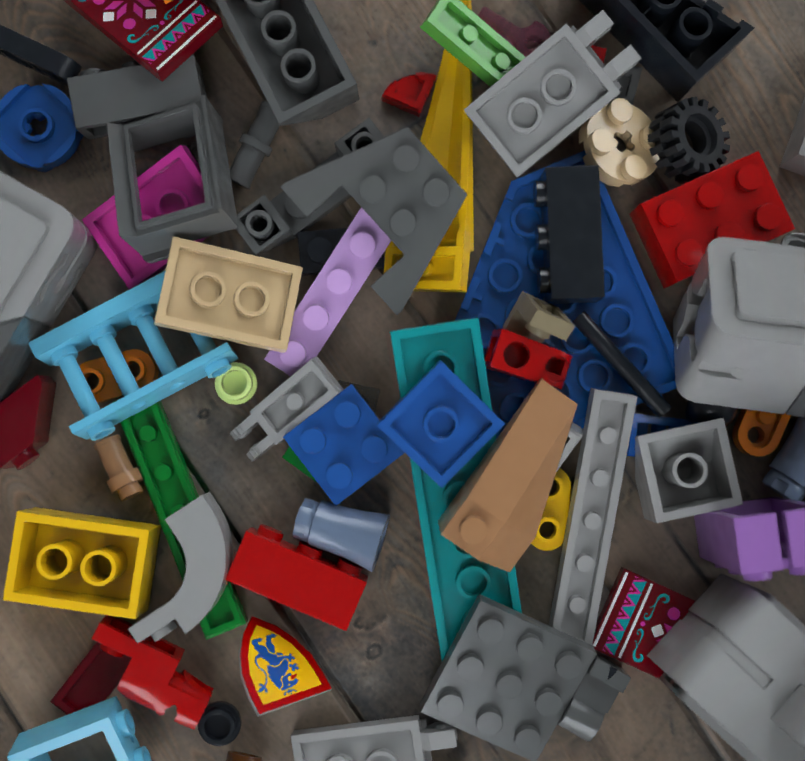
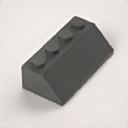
M215 0L280 126L323 119L360 100L357 83L314 0Z

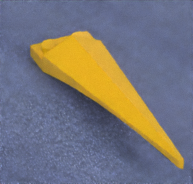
M460 0L472 10V0ZM445 48L420 142L467 193V196L414 291L467 293L470 252L474 251L473 123L465 114L464 109L472 103V71ZM392 241L385 250L383 274L404 255Z

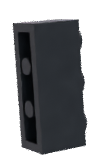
M599 165L546 167L540 177V181H534L533 187L534 206L541 207L542 224H536L535 228L536 250H543L544 267H538L537 270L538 293H545V301L550 304L598 302L605 297Z

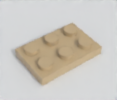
M173 236L154 325L285 353L288 348L303 267Z

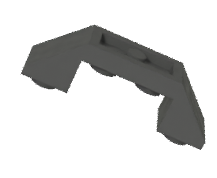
M367 118L334 143L336 153L314 169L384 138V136L372 120ZM341 187L310 217H307L284 191L271 201L264 194L237 214L239 228H236V230L253 253L258 256L297 238L298 232H305L352 196L344 187Z

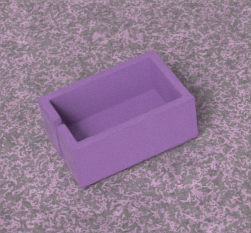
M780 497L745 500L743 505L694 515L699 556L714 563L716 568L728 569L729 574L743 575V580L745 581L768 580L773 578L772 571L789 569V574L805 575V502Z

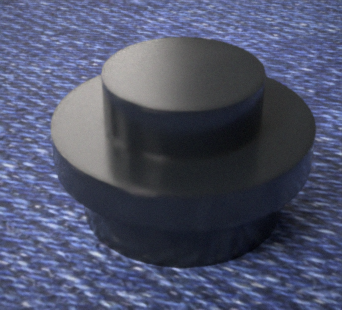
M216 701L207 705L198 723V731L203 740L213 746H225L234 741L241 729L242 720L240 713L235 706L225 701Z

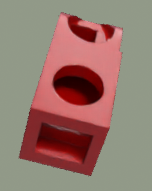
M501 328L493 330L484 359L486 369L537 383L541 378L557 390H562L572 356Z

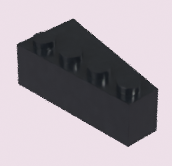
M580 0L594 16L602 10L605 11L614 23L609 32L625 48L631 44L641 57V60L638 62L677 102L724 60L754 29L753 26L744 20L737 23L723 14L722 10L724 7L713 0H707L706 2L704 0Z

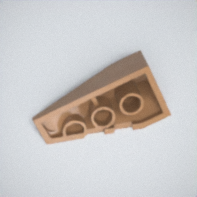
M540 378L439 518L438 525L441 535L477 560L510 572L536 537L578 404Z

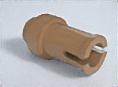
M120 435L105 438L93 446L109 477L106 483L111 494L117 493L121 501H126L143 492L140 485L143 477L139 468H133L121 442Z

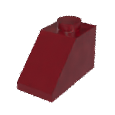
M36 375L0 402V469L16 467L17 470L25 468L40 456L37 450L48 443L57 384L52 377Z

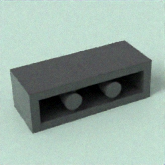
M191 55L163 82L137 61L126 62L121 66L122 68L108 71L100 68L86 69L80 72V76L67 78L75 127L88 140L107 137L106 122L124 125L200 101L202 95L207 97L202 68L194 55Z

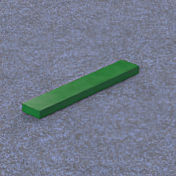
M159 401L120 423L184 581L186 573L185 554L165 519L199 496L162 402ZM228 581L217 604L199 622L206 640L248 622L232 582Z

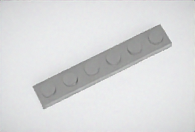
M595 388L590 389L549 619V626L590 645L593 644L638 397L632 394Z

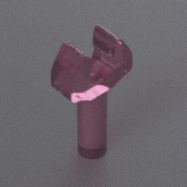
M485 6L478 14L483 21L504 39L512 43V46L525 57L533 52L527 48V42L534 41L541 45L551 37L547 28L538 21H534L528 27L519 28Z

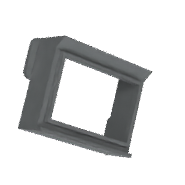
M205 95L201 96L200 101L124 125L106 122L119 236L133 247L147 263L168 259L173 236L195 241L239 228L222 125L223 118ZM196 136L205 203L142 221L134 152L182 137L191 138Z

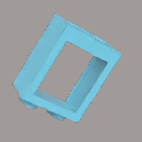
M117 696L19 733L7 755L9 761H52L48 754L49 751L103 731L117 761H152L146 746L140 747L135 736V723L132 714L128 709L123 710Z

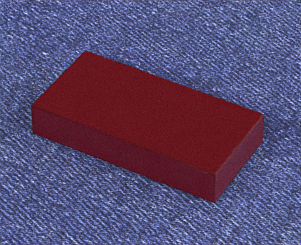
M96 642L50 702L68 715L107 700L118 686L131 658L126 655L123 657L112 656L104 652L99 647L100 643Z

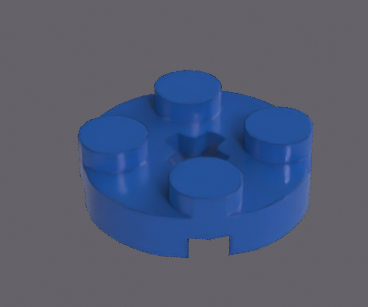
M28 84L17 86L0 100V149L10 159L25 168L48 172L72 157L84 135L76 129L71 100L61 90L48 84H43L44 86H29ZM36 118L41 122L47 118L46 131L42 135L30 136L33 131V127L30 125L31 121Z

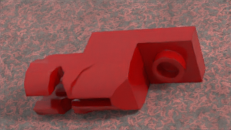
M105 615L98 624L91 639L99 642V647L112 656L123 657L126 655L131 658L116 689L124 697L155 711L160 716L165 714L166 709L175 705L177 707V714L174 722L195 730L214 688L204 684L185 669L182 673L175 671L185 649L162 638L154 642L151 636L137 644L128 630L133 624L116 616Z

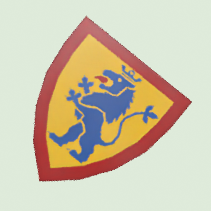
M251 616L241 638L239 666L245 691L257 716L331 691L332 687L322 669L306 648L279 627Z

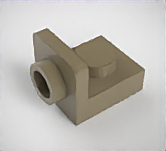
M524 291L521 292L503 325V329L543 343L545 339H549L550 335L567 341L575 327L559 307Z

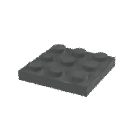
M478 594L420 702V711L526 759L537 761L597 652L592 645Z

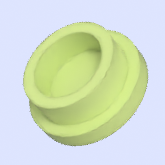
M233 362L230 363L232 366L230 370L215 377V390L218 396L226 403L240 405L253 398L257 391L258 380L255 372L249 366Z

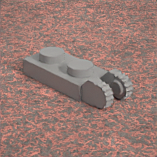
M314 357L250 410L251 415L230 432V435L237 441L250 434L252 429L258 424L262 427L267 436L254 444L246 454L253 462L271 447L285 440L283 436L314 412L318 411L344 389L318 357Z

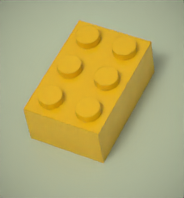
M38 507L17 511L3 600L136 619L149 608L161 525Z

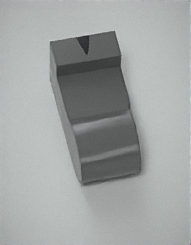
M597 654L557 725L587 742L591 741L600 729L605 714L609 712L619 692L623 693L631 677L623 668Z

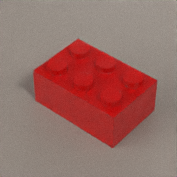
M759 150L642 202L629 213L664 289L694 275L709 243L713 239L730 237L770 242L795 229Z

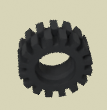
M697 97L685 98L659 112L655 116L656 120L650 123L649 128L654 132L648 134V142L655 143V146L649 150L651 156L658 154L660 160L655 164L659 169L667 167L664 175L668 178L675 176V181L677 182L685 180L689 182L720 168V165L724 164L727 160L724 154L729 153L730 145L725 144L724 141L730 139L729 131H722L721 126L725 125L726 122L723 117L718 120L715 117L719 112L717 108L713 106L707 109L709 101L705 99L698 101ZM685 131L687 132L692 141L693 149L687 142Z

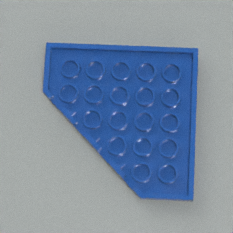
M582 151L546 167L586 166L583 160L586 152ZM546 167L511 181L468 286L467 293L455 320L479 318L484 357L493 330L503 328L522 291L545 301V293H538L537 270L538 267H544L543 250H536L535 244L536 224H542L541 207L534 206L533 187L534 181H540V177ZM600 181L605 297L595 303L552 305L559 307L571 322L585 310L662 395L677 388L675 384L674 343L606 186ZM576 326L567 341L550 335L549 339L543 341L542 344L572 356L562 390L558 391L578 404L572 422L581 428H584L591 388L638 396ZM486 369L492 411L505 423L496 433L497 439L536 383ZM639 396L637 397L636 405L643 403Z

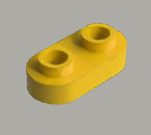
M561 468L558 469L554 478L557 483V489L548 496L536 537L531 542L534 547L543 551L557 549L563 544L570 507L571 482L567 473ZM544 522H552L554 525V532L549 537H543L540 534V526Z

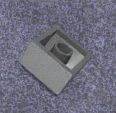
M724 418L635 436V480L644 519L654 523H661L743 505Z

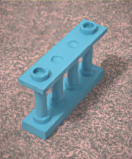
M165 271L28 343L35 358L50 367L53 365L60 366L85 417L69 426L72 434L85 440L91 439V441L102 439L115 431L114 425L206 376L211 379L226 373L232 367L230 363L239 359L228 342L216 347L212 337L190 333L201 356L178 368L153 320L158 308ZM129 325L138 327L162 374V377L139 388L114 339L117 336L116 332ZM91 345L99 346L124 396L100 409L76 360L79 355L78 352Z

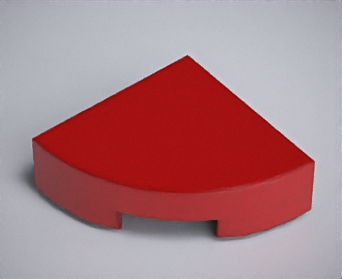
M418 72L397 81L395 80L384 91L382 101L420 118L436 82L437 75Z

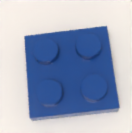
M441 360L377 423V426L441 488L505 425Z
M353 384L349 385L318 411L314 412L283 436L335 506L405 453L377 426V423L380 421L379 417Z

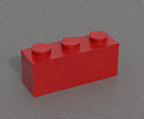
M260 524L258 529L254 527L249 528L244 534L226 580L347 631L367 584L368 576L361 573L363 567L344 558H339L337 563L322 557L323 550L308 546V543L300 541L298 546L282 540L284 533L273 527Z

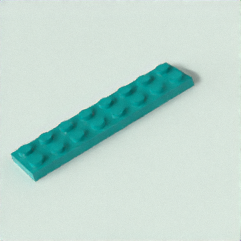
M478 317L390 331L400 399L441 360L492 410ZM496 434L443 488L410 458L441 661H443L478 594L522 613L515 566L508 572L477 560L442 536L438 525L439 518L495 442Z

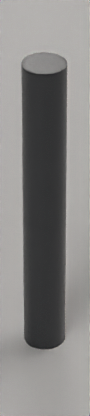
M585 310L572 321L658 418L671 409V405Z

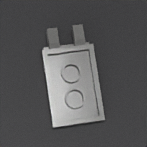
M604 10L599 12L579 30L574 25L570 28L566 23L464 109L468 118L516 178L520 177L621 93L619 89L622 87L617 80L641 60V57L630 44L605 65L590 47L608 33L614 24Z
M419 715L294 730L291 734L294 761H432L431 751L457 747L458 740L456 727L444 722H434L427 726L426 718L420 719Z

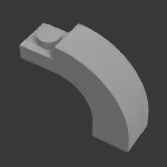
M211 492L199 496L165 519L184 551L186 559L185 578L181 588L171 600L128 628L137 644L149 636L152 637L154 642L160 640L178 627L174 620L177 621L184 634H186L214 608L227 586L226 576L233 562L232 536L226 517Z

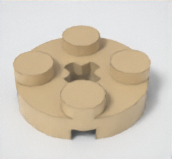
M617 98L581 126L579 144L584 142L586 155L583 157L586 166L599 165V180L614 187H620L623 184L635 185L654 172L657 168L655 163L660 158L658 154L651 156L649 150L655 146V143L648 142V134L654 132L649 128L652 122L650 118L639 108L631 105L626 99ZM614 136L619 137L625 143L626 149L622 152L616 148L618 141Z

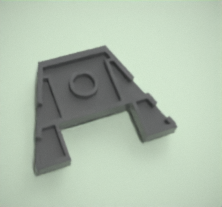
M408 127L293 178L280 186L307 217H310L341 187H344L404 254L403 257L371 285V288L396 315L401 313L467 196V193Z

